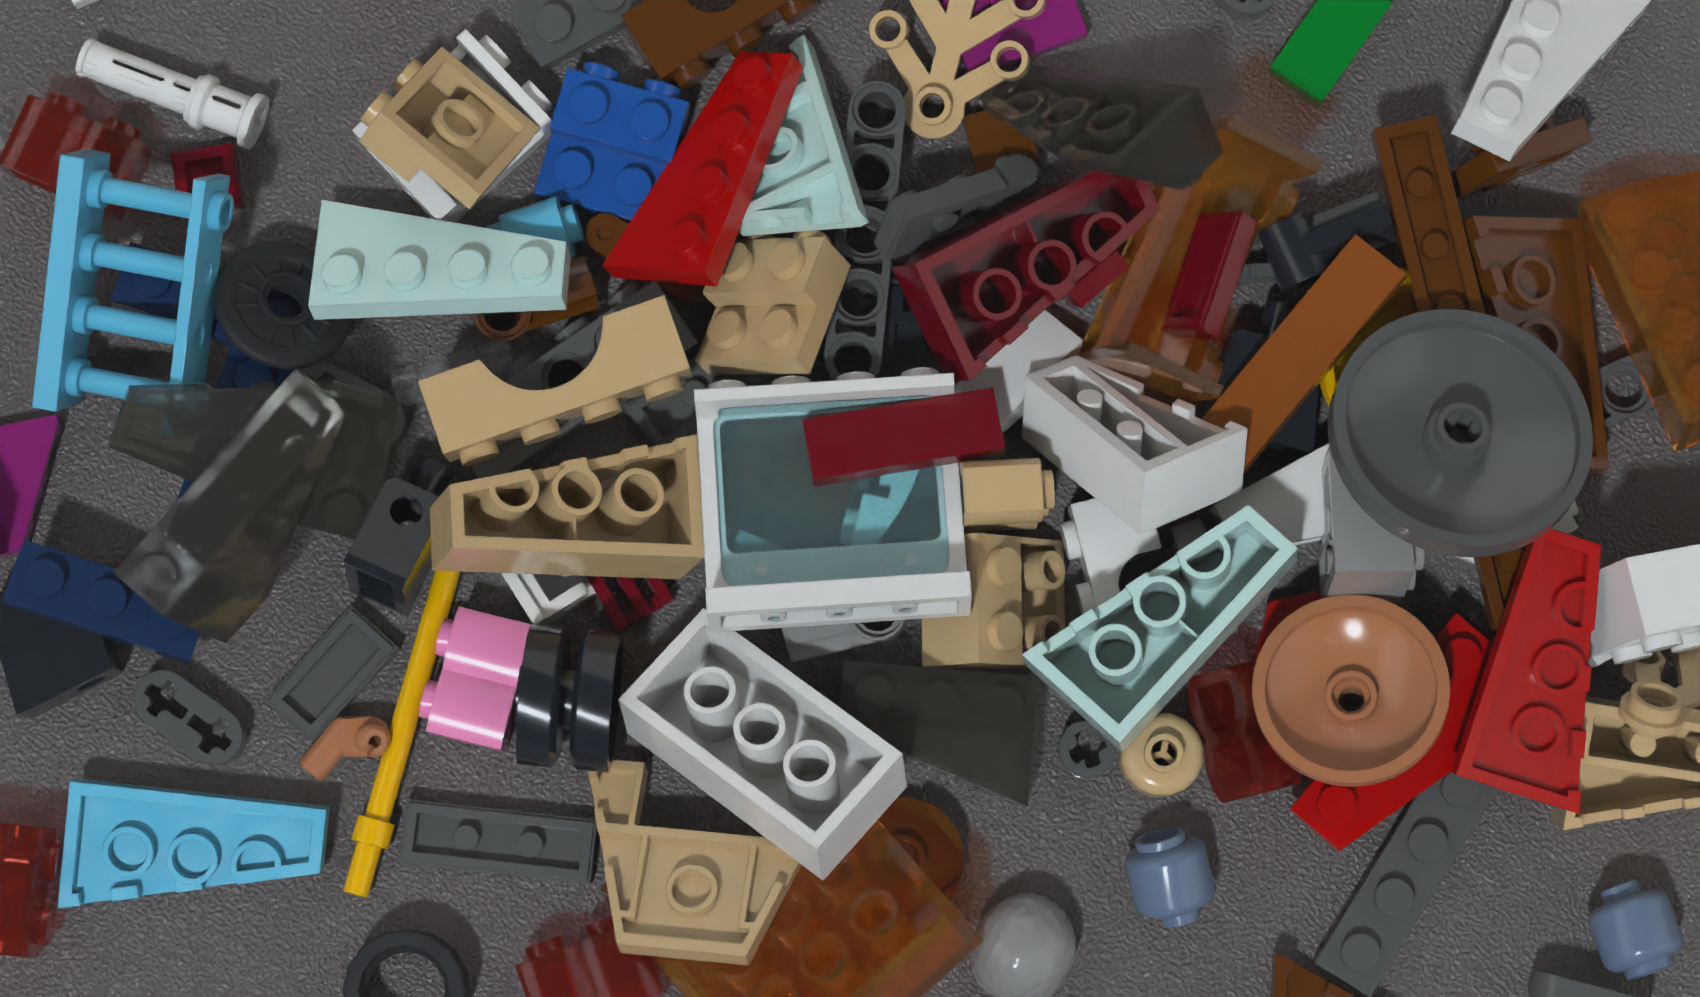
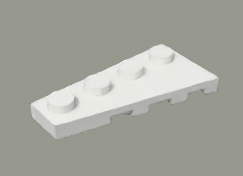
M1511 0L1451 134L1510 161L1553 114L1561 101L1568 94L1570 95L1583 81L1586 74L1600 58L1603 59L1615 46L1620 36L1629 26L1632 27L1642 16L1651 0Z

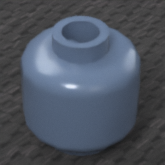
M1181 826L1163 827L1138 836L1134 842L1135 848L1127 854L1124 863L1137 912L1148 918L1162 919L1163 926L1178 927L1199 919V909L1213 899L1216 890L1204 842L1194 835L1185 834V830Z
M1634 880L1600 893L1604 905L1590 913L1588 926L1606 970L1612 973L1623 972L1626 981H1631L1676 964L1673 954L1682 948L1684 940L1665 892L1658 889L1641 891L1638 881Z

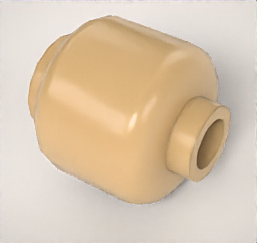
M1158 713L1123 752L1118 749V765L1123 778L1135 791L1149 797H1169L1184 791L1197 779L1203 765L1204 747L1197 730L1186 719L1172 713ZM1162 741L1160 751L1151 754L1153 745ZM1168 744L1174 748V759L1167 753ZM1162 758L1169 765L1161 766L1155 763L1154 760Z

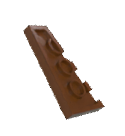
M1471 216L1462 220L1472 263L1489 315L1510 322L1533 335L1554 352L1568 368L1585 398L1592 423L1593 451L1588 474H1595L1609 469L1582 219Z

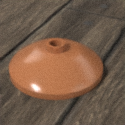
M1344 594L1308 603L1291 613L1277 625L1265 641L1258 655L1253 673L1252 697L1255 715L1262 734L1271 748L1285 763L1301 774L1319 782L1337 786L1357 787L1372 785L1394 778L1414 766L1427 754L1439 737L1445 724L1450 701V680L1447 664L1440 646L1430 631L1415 616L1396 604L1380 598ZM1347 694H1357L1363 699L1364 704L1356 711H1347L1340 706L1339 702Z

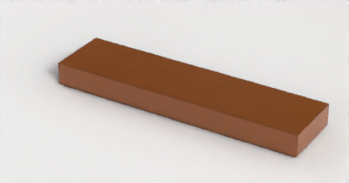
M1356 234L1202 418V420L1223 429L1229 421L1248 428L1244 473L1407 279L1405 272Z

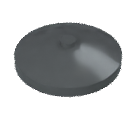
M1459 309L1428 310L1410 314L1386 324L1362 342L1352 354L1340 375L1329 406L1328 439L1330 450L1339 476L1352 498L1364 512L1391 534L1419 548L1439 554L1457 557L1493 556L1522 548L1536 541L1549 532L1569 510L1584 485L1591 464L1593 451L1591 418L1585 398L1568 368L1554 352L1527 331L1510 322L1480 312Z

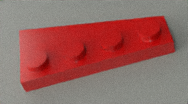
M740 51L677 148L672 162H668L602 266L614 278L705 286L718 285L742 225V220L751 202L804 68L792 53Z
M1551 529L1536 541L1526 545L1451 772L1455 775L1580 814L1581 790L1578 789L1581 758L1584 759L1586 731L1583 729L1586 692H1590L1592 666L1589 665L1591 631L1595 630L1602 545L1555 529Z
M1454 613L1434 636L1444 655L1448 668L1450 701L1442 731L1427 754L1400 775L1372 785L1357 787L1337 786L1313 779L1288 808L1293 815L1334 850L1341 851L1451 772L1493 646L1492 642L1459 614Z

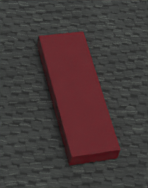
M993 387L802 419V429L813 487L1005 454V444Z

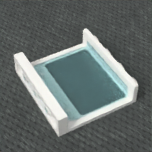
M920 367L906 370L898 377L875 378L873 374L868 372H849L838 376L835 381L810 382L808 378L803 376H785L775 379L772 385L746 386L745 383L737 380H721L709 384L707 389L694 390L706 574V610L709 633L970 616L972 593L970 571H967L958 463L813 487L802 429V419L954 394V373L939 374V371L936 369Z

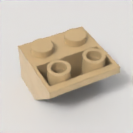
M986 533L964 534L967 571H970L972 593L970 616L922 619V667L964 670L1029 669L1025 664L1022 654L1041 641L1045 642L1065 629L1063 541ZM939 537L921 539V542L935 541Z

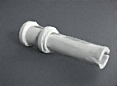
M89 38L85 41L76 61L75 71L77 76L89 78L136 98H141L183 114V120L188 123L189 127L202 130L206 126L237 138V144L246 149L252 148L256 143L267 119L269 98L264 94L256 93L251 97L220 85L219 77L211 74L206 76L200 75L195 79L155 64L150 60L142 59L100 43L94 38Z

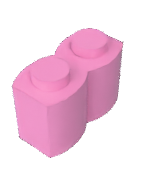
M458 606L454 620L449 618L443 619L435 648V655L444 657L442 671L438 682L427 681L419 708V717L428 719L426 732L501 752L506 751L515 720L518 674L523 662L527 634L531 624Z

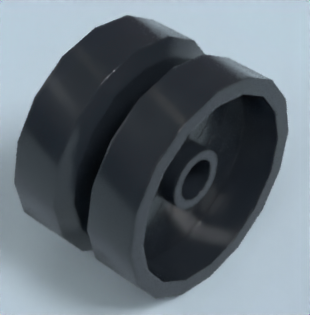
M530 625L516 689L517 764L552 768L560 757L565 729H570V760L575 769L610 773L620 706L618 699L621 697L624 648L622 632L589 629L581 639L576 668H571V639L566 629L560 626Z

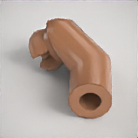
M370 715L337 717L320 734L298 763L315 778L323 782L343 757L375 758L383 755L388 750L391 742L389 726L383 720Z

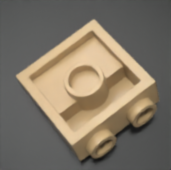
M441 47L424 65L416 58L410 62L391 86L397 92L394 97L383 91L373 101L360 118V121L368 129L358 142L408 183L422 170L470 210L528 145L540 127L446 49Z
M819 230L794 232L793 238H776L772 234L743 236L741 240H735L718 285L705 286L703 294L716 308L695 362L708 375L810 374L851 265L831 244L830 238Z

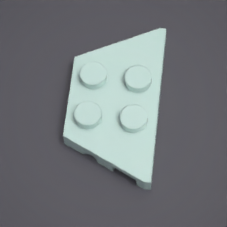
M805 35L795 39L788 47L804 68L751 202L742 220L739 230L742 236L854 228L869 223L816 51Z

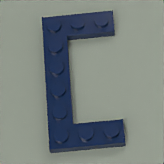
M134 242L129 244L131 247L158 251ZM120 271L110 297V306L177 320L181 282ZM277 292L267 297L268 305L275 314L285 318L296 317L300 314L298 302L292 296ZM214 306L211 340L231 347L149 580L24 539L2 599L3 604L190 665L292 369L270 367L242 353L223 332Z

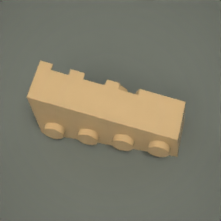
M697 434L676 438L671 443L648 447L646 444L626 448L613 455L588 460L586 457L567 460L558 466L531 471L528 468L450 484L429 508L433 571L681 579L705 558Z

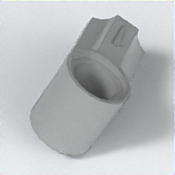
M894 620L893 624L883 631L867 629L863 623L782 628L791 663L795 664L871 644L888 643L900 636L905 630L908 620Z

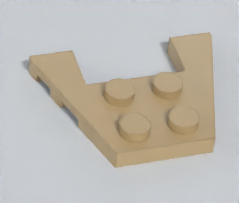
M613 760L610 773L587 771L592 788L597 831L600 836L605 865L604 872L615 938L620 953L749 966L801 864L765 837L639 825L648 777L645 762Z

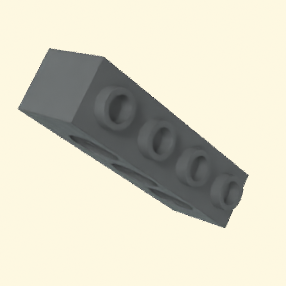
M639 281L626 286L607 302L611 310L591 323L586 317H583L565 327L555 336V340L559 345L538 359L532 352L509 365L502 372L505 378L504 382L527 390L551 389L553 378L558 371L566 367H576L583 371L592 361L601 339L603 316L665 295L656 281H652L645 287H642ZM665 295L686 358L688 359L700 349L699 344ZM629 400L620 402V405H623L624 403H626V402L629 401ZM580 416L560 423L561 433L545 441L524 445L522 437L500 444L497 446L500 453L498 456L485 462L471 465L479 478L528 469L596 422L586 424L584 417Z

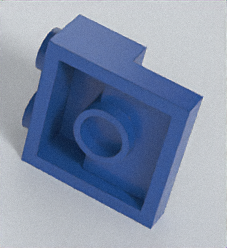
M585 62L582 72L567 68L550 124L551 136L535 186L534 195L536 198L543 200L557 196L561 205L573 204L575 209L596 215L608 213L629 224L668 162H672L674 153L683 141L691 115L690 104L679 99L681 90L674 85L658 80L646 79L643 88H637L620 83L621 73L602 64Z

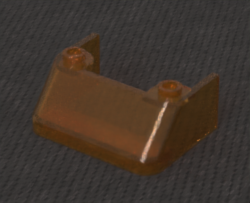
M1232 115L1182 133L1167 152L1151 187L1160 210L1129 237L1121 256L1130 267L1107 286L1083 340L1079 357L1143 383L1145 388L1185 402L1219 399L1224 386L1217 383L1223 368V362L1217 359L1218 346L1211 342L1212 339H1176L1161 330L1200 213L1243 211L1258 221L1243 264L1244 267L1258 232L1270 226L1275 220L1281 221L1288 218L1299 196V188L1294 186L1296 179L1318 173L1323 161Z

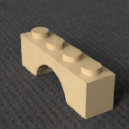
M665 295L603 316L601 339L592 361L577 377L561 386L545 390L518 388L496 377L480 359L419 380L418 383L443 455L449 462L461 459L462 465L465 467L479 464L500 454L498 445L522 437L524 445H531L550 439L561 433L560 423L580 416L584 417L586 424L615 416L622 412L620 402L644 394L647 402H654L673 396L683 390L681 381L693 376Z

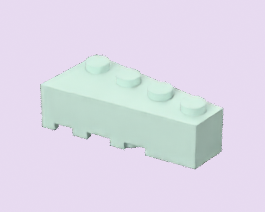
M1247 505L1179 550L1177 555L1149 573L1145 572L1126 585L1124 590L1093 610L1091 608L1071 621L1068 627L1045 642L1041 641L1023 653L1022 656L1025 664L1115 747L1123 752L1297 563L1298 548L1252 507Z

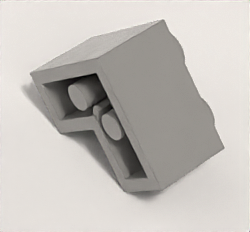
M1329 448L1322 467L1325 532L1318 549L1320 599L1336 595L1357 594L1380 598L1400 607L1406 591H1413L1415 588L1416 570H1423L1425 549L1405 542L1391 534L1363 511L1343 484Z

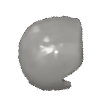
M1030 892L1028 894L1020 893L1007 897L991 908L976 927L975 937L970 949L972 973L977 983L987 993L994 995V997H1051L1059 989L1074 964L1076 958V937L1065 911L1047 896Z

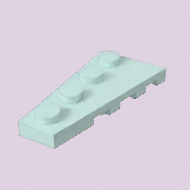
M321 200L308 307L314 320L566 310L571 254L565 241Z

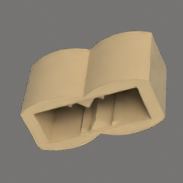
M1039 458L960 462L959 464L964 533L1036 529L1038 522H1042L1043 516L1049 515V509H1054L1055 489L1052 470H1041Z

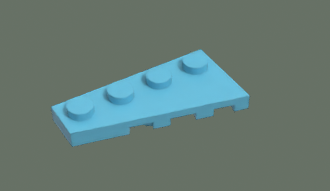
M75 778L69 784L57 909L107 900L134 899L144 895L174 891L179 893L201 890L204 887L233 883L245 884L320 874L324 870L330 806Z

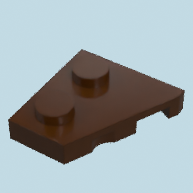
M1549 117L1510 161L1476 145L1473 146L1471 149L1475 158L1451 172L1457 201L1472 191L1482 188L1485 193L1519 177L1557 163L1590 143L1593 139L1583 117L1561 125H1557L1554 117Z

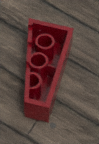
M1134 152L1110 155L891 268L942 374L954 373V382L971 381L987 366L986 363L1004 346L1011 345L1029 328L1028 325L1053 302H1058L1075 287L1074 283L1096 263H1101L1158 212L1160 207Z

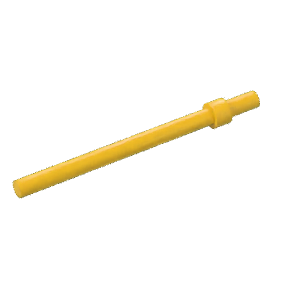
M434 571L389 728L391 736L390 746L381 756L365 815L357 816L351 840L357 841L343 888L344 892L368 898L381 849L388 850L395 827L389 821L418 724L423 691L427 681L431 678L436 661L435 648L443 619L448 618L461 571Z

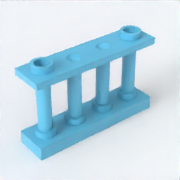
M84 149L60 154L32 407L57 412L82 403L83 397L89 392L166 408L164 434L176 436L200 427L201 421L208 413L211 402V388L205 381L214 315V291L219 273L223 232L229 228L234 212L233 196L228 193L230 176L214 174L193 179L192 193L114 179L113 174L109 171L111 153ZM109 204L189 219L185 255L178 256L106 242L105 236L101 234L104 209ZM104 267L181 282L177 320L99 305L98 299L94 297L97 272ZM94 330L174 345L170 382L92 367L90 360H87L90 334Z

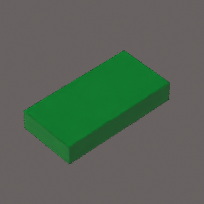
M1317 0L1274 60L1268 73L1317 107H1320L1393 2L1390 0Z

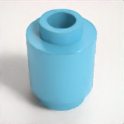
M557 196L499 215V222L486 226V228L565 241L571 258L577 256L575 243L585 240L574 205L570 204L562 207Z

